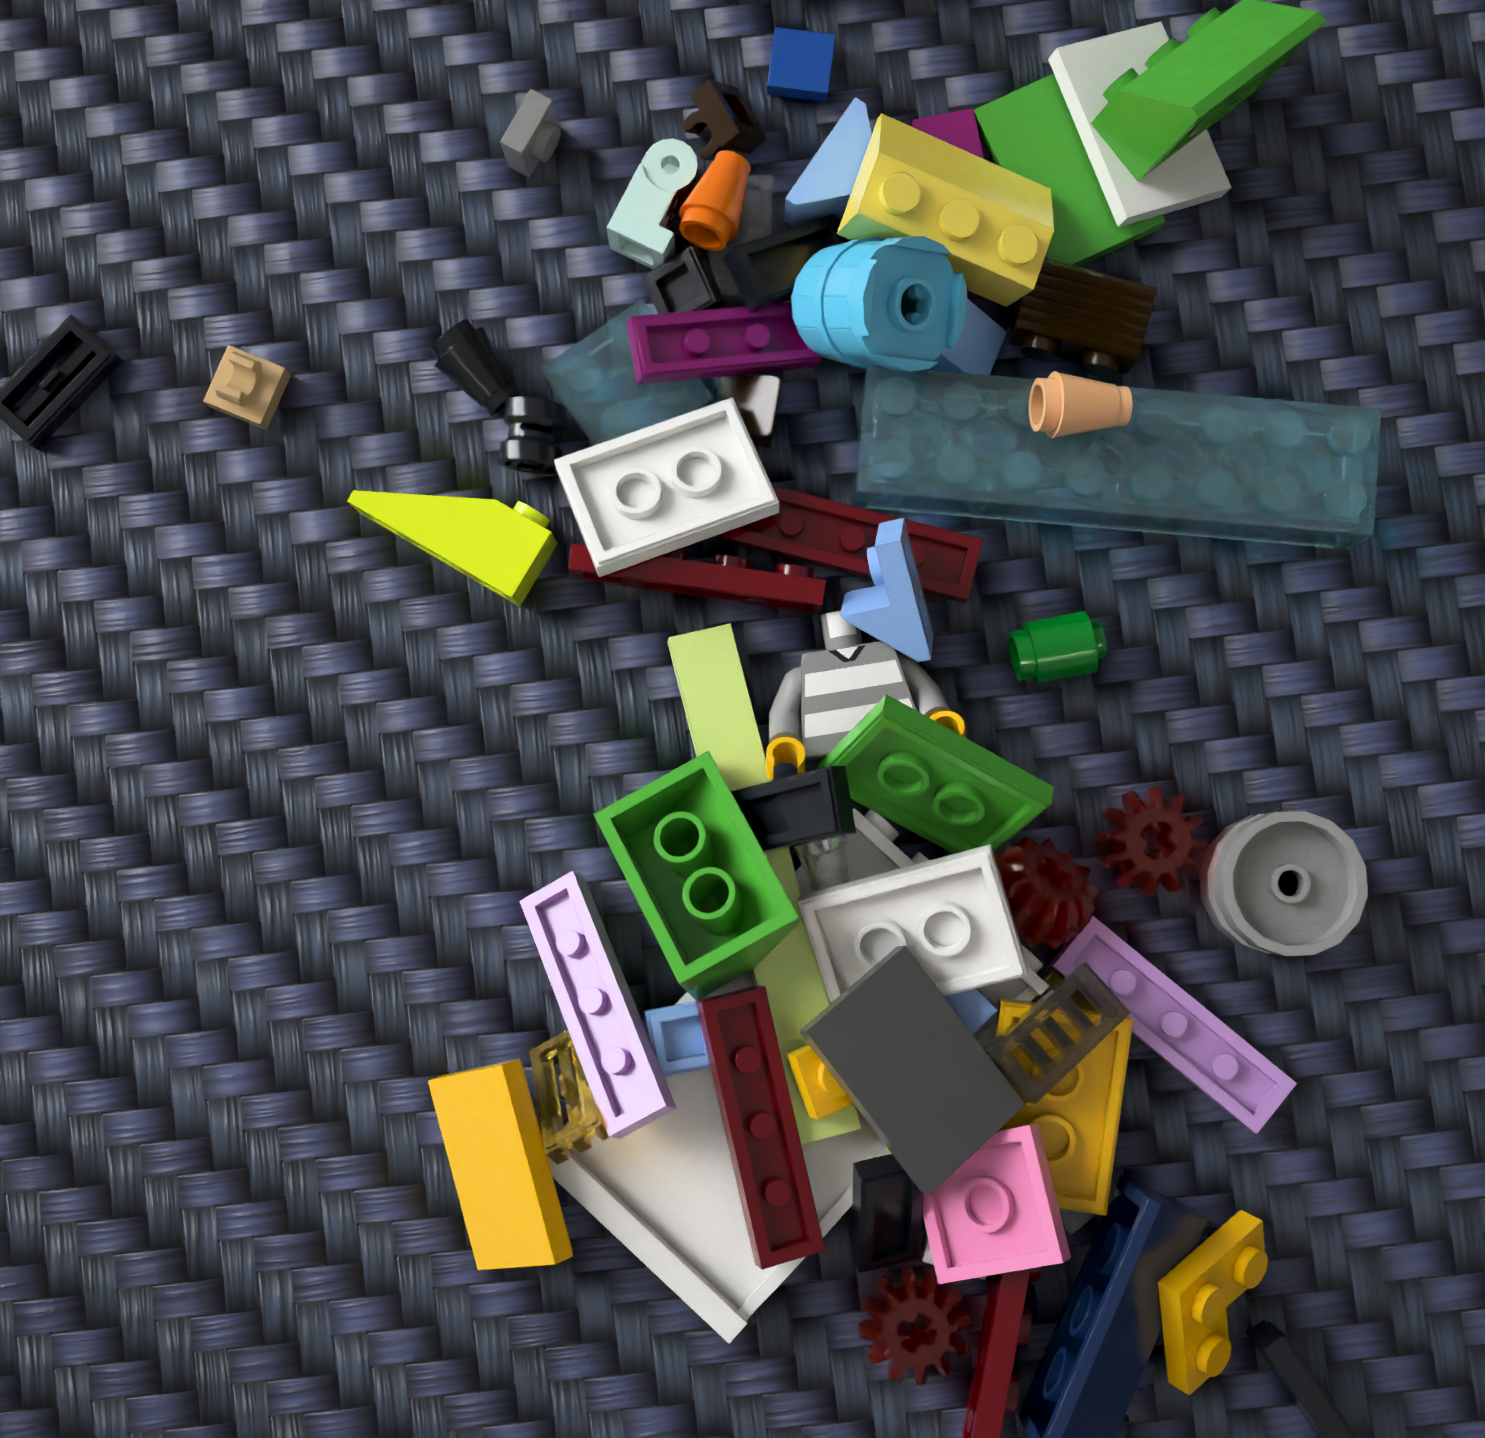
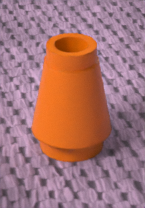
M719 151L714 161L680 207L679 216L681 223L679 230L686 240L697 247L710 251H720L726 247L728 241L737 237L748 176L751 171L750 163L743 156L732 151Z

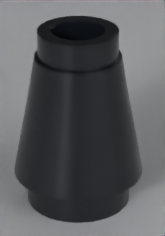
M469 319L462 320L451 327L431 346L430 352L438 360L435 367L476 403L484 407L490 416L505 408L506 399L519 395L520 392L512 384L513 381L484 328L476 329Z

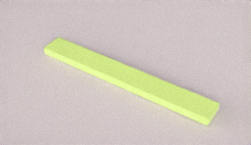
M731 623L669 637L667 644L696 757L709 751L730 791L770 782L771 780L766 777V758ZM786 848L768 852L765 855L801 922L751 970L754 986L762 985L766 987L801 1145L862 1128L857 1108L854 1104L819 1120L808 1117L786 1055L808 1045L799 1031L830 1005L798 903L801 893L790 850Z

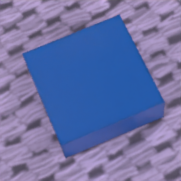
M775 27L767 82V95L827 102L836 35Z

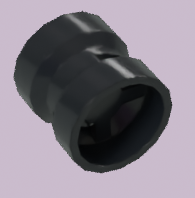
M518 396L506 399L504 422L509 429L508 437L500 443L499 465L525 473L556 474L554 460L562 457V450L557 445L558 434L565 430L567 407L552 400L536 397Z

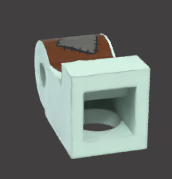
M673 138L663 139L649 148L606 227L611 250L653 270L675 256L674 232L669 229L680 207L698 183L697 156L693 149L685 142Z

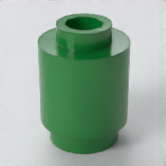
M1085 611L1024 622L1021 630L1011 631L1008 634L1011 663L1019 682L1032 679L1034 684L1037 685L1093 674L1098 670V659H1103L1107 656V644L1103 627L1100 621L1091 622Z

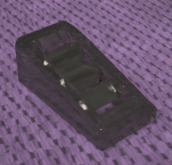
M1084 962L1000 1033L984 1050L1023 1102L1036 1104L1131 1012L1092 968ZM1077 989L1102 1016L1095 1023H1092L1070 998ZM1057 1008L1081 1034L1074 1041L1051 1017V1014ZM1037 1027L1060 1052L1053 1059L1031 1036V1033ZM1017 1046L1039 1069L1032 1077L1011 1055V1052Z

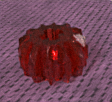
M1149 787L1144 795V801L1133 790L1123 793L1121 798L1125 813L1114 807H1107L1102 813L1105 820L1116 827L1115 831L1095 833V842L1113 844L1114 852L1104 855L1099 860L1101 867L1108 869L1122 864L1123 867L1116 878V885L1121 888H1129L1138 878V887L1140 894L1143 896H1154L1158 889L1159 881L1168 892L1179 891L1181 889V879L1177 870L1189 876H1197L1201 870L1198 863L1188 856L1189 851H1206L1209 846L1207 840L1191 839L1190 830L1198 828L1204 823L1202 816L1194 814L1181 818L1180 815L1186 807V797L1181 794L1174 795L1164 805V794L1161 787ZM1158 829L1159 832L1156 835L1155 841L1162 846L1161 851L1144 854L1143 851L1146 848L1147 842L1140 836L1141 831Z
M1025 836L1018 844L1009 845L1005 852H1000L995 860L1017 933L1025 937L1031 948L1044 942L1047 946L1057 949L1062 943H1066L1069 939L1071 940L1076 933L1080 934L1090 922V915L1095 910L1093 905L1099 890L1093 883L1088 881L1091 869L1087 866L1077 865L1071 859L1072 850L1062 853L1055 848L1049 838L1038 844L1033 839Z
M904 1266L901 1269L903 1282L901 1286L895 1288L890 1278L886 1275H881L877 1279L878 1287L885 1297L884 1300L874 1296L863 1297L861 1301L862 1309L873 1318L859 1323L858 1332L861 1339L874 1341L867 1350V1356L871 1364H880L889 1359L888 1376L895 1382L903 1377L908 1366L912 1367L916 1384L923 1386L927 1383L928 1378L925 1366L934 1363L939 1373L943 1376H949L952 1368L944 1354L945 1351L956 1355H964L968 1348L966 1341L955 1332L969 1327L971 1320L967 1311L954 1309L962 1298L956 1286L946 1287L939 1291L940 1284H938L936 1272L933 1269H930L924 1275L921 1284L917 1285L912 1267ZM921 1313L927 1325L926 1330L915 1328L910 1336H905L901 1324L902 1319L913 1322L917 1314Z

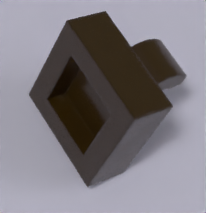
M708 79L691 94L699 111L691 113L685 119L682 127L685 132L698 135L709 126L712 133L710 142L698 152L701 159L714 161L716 154L724 150H734L750 154L767 140L738 87Z

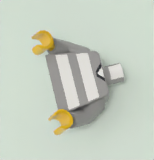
M841 610L826 613L820 616L826 650L802 654L800 666L791 669L784 675L769 710V745L766 750V777L769 780H774V767L780 763L794 765L797 768V774L805 773V762L823 759L886 694L966 738L964 720L960 715L950 710L939 686L916 660L900 651H895L894 648L882 641L863 644L861 630L842 619L840 615Z

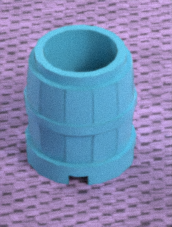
M925 236L887 238L886 240L882 238L854 239L823 248L814 254L803 266V269H801V272L796 277L791 295L792 318L802 340L813 352L823 358L860 369L884 367L892 371L904 372L926 370L939 363L933 360L940 356L944 348H954L961 337L968 312L967 285L962 272H953L951 263L944 256L952 255L943 244Z

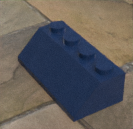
M1120 1175L1108 1203L1107 1215H1103L1018 1413L1028 1438L1126 1437L1129 1427V1416L1125 1413L1135 1390L1142 1391L1149 1383L1155 1366L1156 1358L1152 1350L1162 1328L1158 1281L1208 1238L1207 1232L1203 1230L1207 1222L1205 1217L1185 1204Z

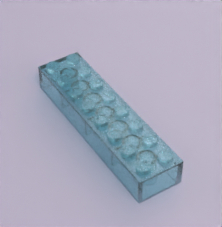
M867 365L862 385L852 506L1350 549L1374 535L1381 408L1129 387L1132 394L1133 407L1130 421L1126 426H1114L1113 428L1049 438L1046 432L1034 431L1029 420V395L1035 379L934 370L892 371L882 366Z

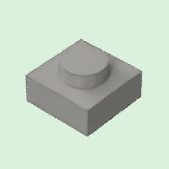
M531 88L500 141L508 167L529 178L539 161L545 163L551 158L561 135L553 100Z

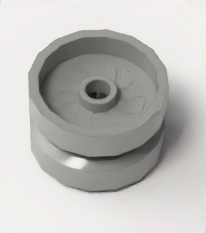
M1307 811L1250 815L1226 826L1208 846L1199 871L1201 901L1212 924L1233 943L1259 953L1280 956L1316 955L1341 943L1359 923L1368 897L1366 865L1354 840L1333 821ZM1283 873L1285 881L1278 884V879Z

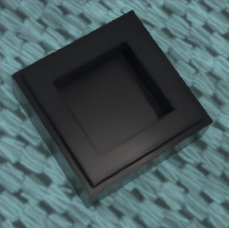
M692 245L642 277L658 314L718 309L726 304L702 249Z

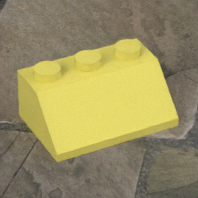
M881 113L874 127L837 234L850 240L882 238L886 240L887 238L925 236L943 244L952 254L944 256L951 263L953 272H962L968 291L1007 307L1034 290L1054 233L1051 189Z

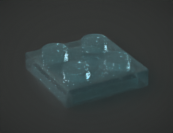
M640 299L540 368L545 380L563 405L567 407L568 412L593 446L714 404V397L701 379L637 385L626 324L631 316L653 315L643 299Z

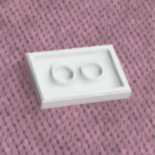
M1161 21L1058 47L1048 59L1118 227L1221 198L1232 188L1207 129L1138 182L1091 124L1108 104V101L1103 96L1104 91L1131 68L1138 75L1146 71L1148 68L1145 66V62L1169 41Z
M733 397L554 460L559 479L598 577L779 513L778 498Z
M991 844L802 894L798 900L830 1003L836 1000L897 946H906L943 996L1028 976L1027 962Z

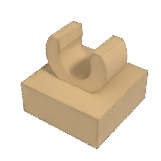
M228 345L203 402L212 409L267 430L291 374L280 365Z

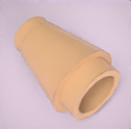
M1054 371L1048 378H1036L1034 380L1029 395V420L1034 431L1046 432L1049 438L1113 428L1114 426H1126L1131 418L1133 400L1131 390L1127 386H1116L1115 384Z

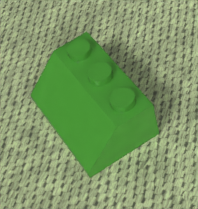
M1241 0L1223 14L1214 7L1191 26L1186 32L1189 39L1183 44H1180L1175 37L1171 38L1145 62V66L1148 69L1142 74L1138 75L1131 68L1116 79L1103 93L1108 104L1091 124L1139 182L1206 129L1257 92L1327 21L1319 11L1259 0Z
M709 751L593 814L679 985L696 1001L753 970L801 922Z

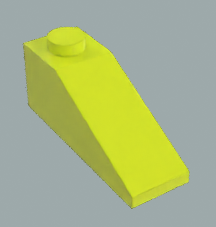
M353 490L347 500L361 515L519 607L558 544L552 532L546 529L550 520L539 511L520 501L511 509L495 499Z

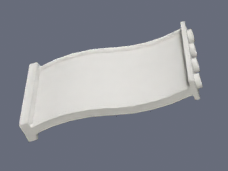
M854 808L852 810L856 833L824 840L795 871L802 895L926 862L929 859L920 852L910 859L892 843L899 833L882 816L871 809L863 816ZM1022 944L1028 966V976L978 988L997 1008L999 998L1031 1002L1037 995L1041 996L1049 987L1036 974L1043 964ZM751 971L698 1000L754 986ZM686 991L676 1004L696 1000ZM998 1010L973 1034L984 1050L994 1041ZM711 1067L664 1076L677 1109L621 1139L608 1136L592 1095L545 1146L553 1178L730 1344L747 1325L748 1318L805 1257L763 1270L755 1265ZM858 1109L857 1112L862 1129L801 1145L822 1238L852 1205L853 1163L892 1154L887 1151L883 1141Z

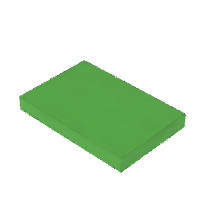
M1054 73L974 109L979 137L992 163L1051 189L1054 233L1045 258L1080 267L1160 230L1165 224L1166 220L1163 214L1125 226H1117Z
M887 694L820 761L818 769L828 766H846L850 798L953 854L991 844L994 853L1052 804L1054 786Z

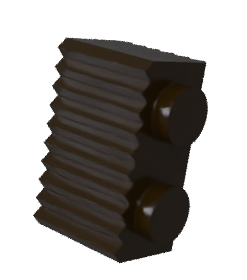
M1045 258L1034 290L1019 299L1008 342L1012 345H1021V353L1035 360L1055 361L1059 356L1060 358H1069L1072 361L1082 362L1081 369L1095 376L1112 378L1116 377L1118 373L1128 374L1141 354V347L1144 342L1157 288Z

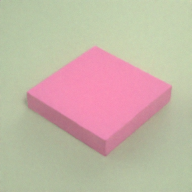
M1038 1123L997 1131L931 1194L923 1193L922 1214L938 1284L1059 1264L1071 1259Z

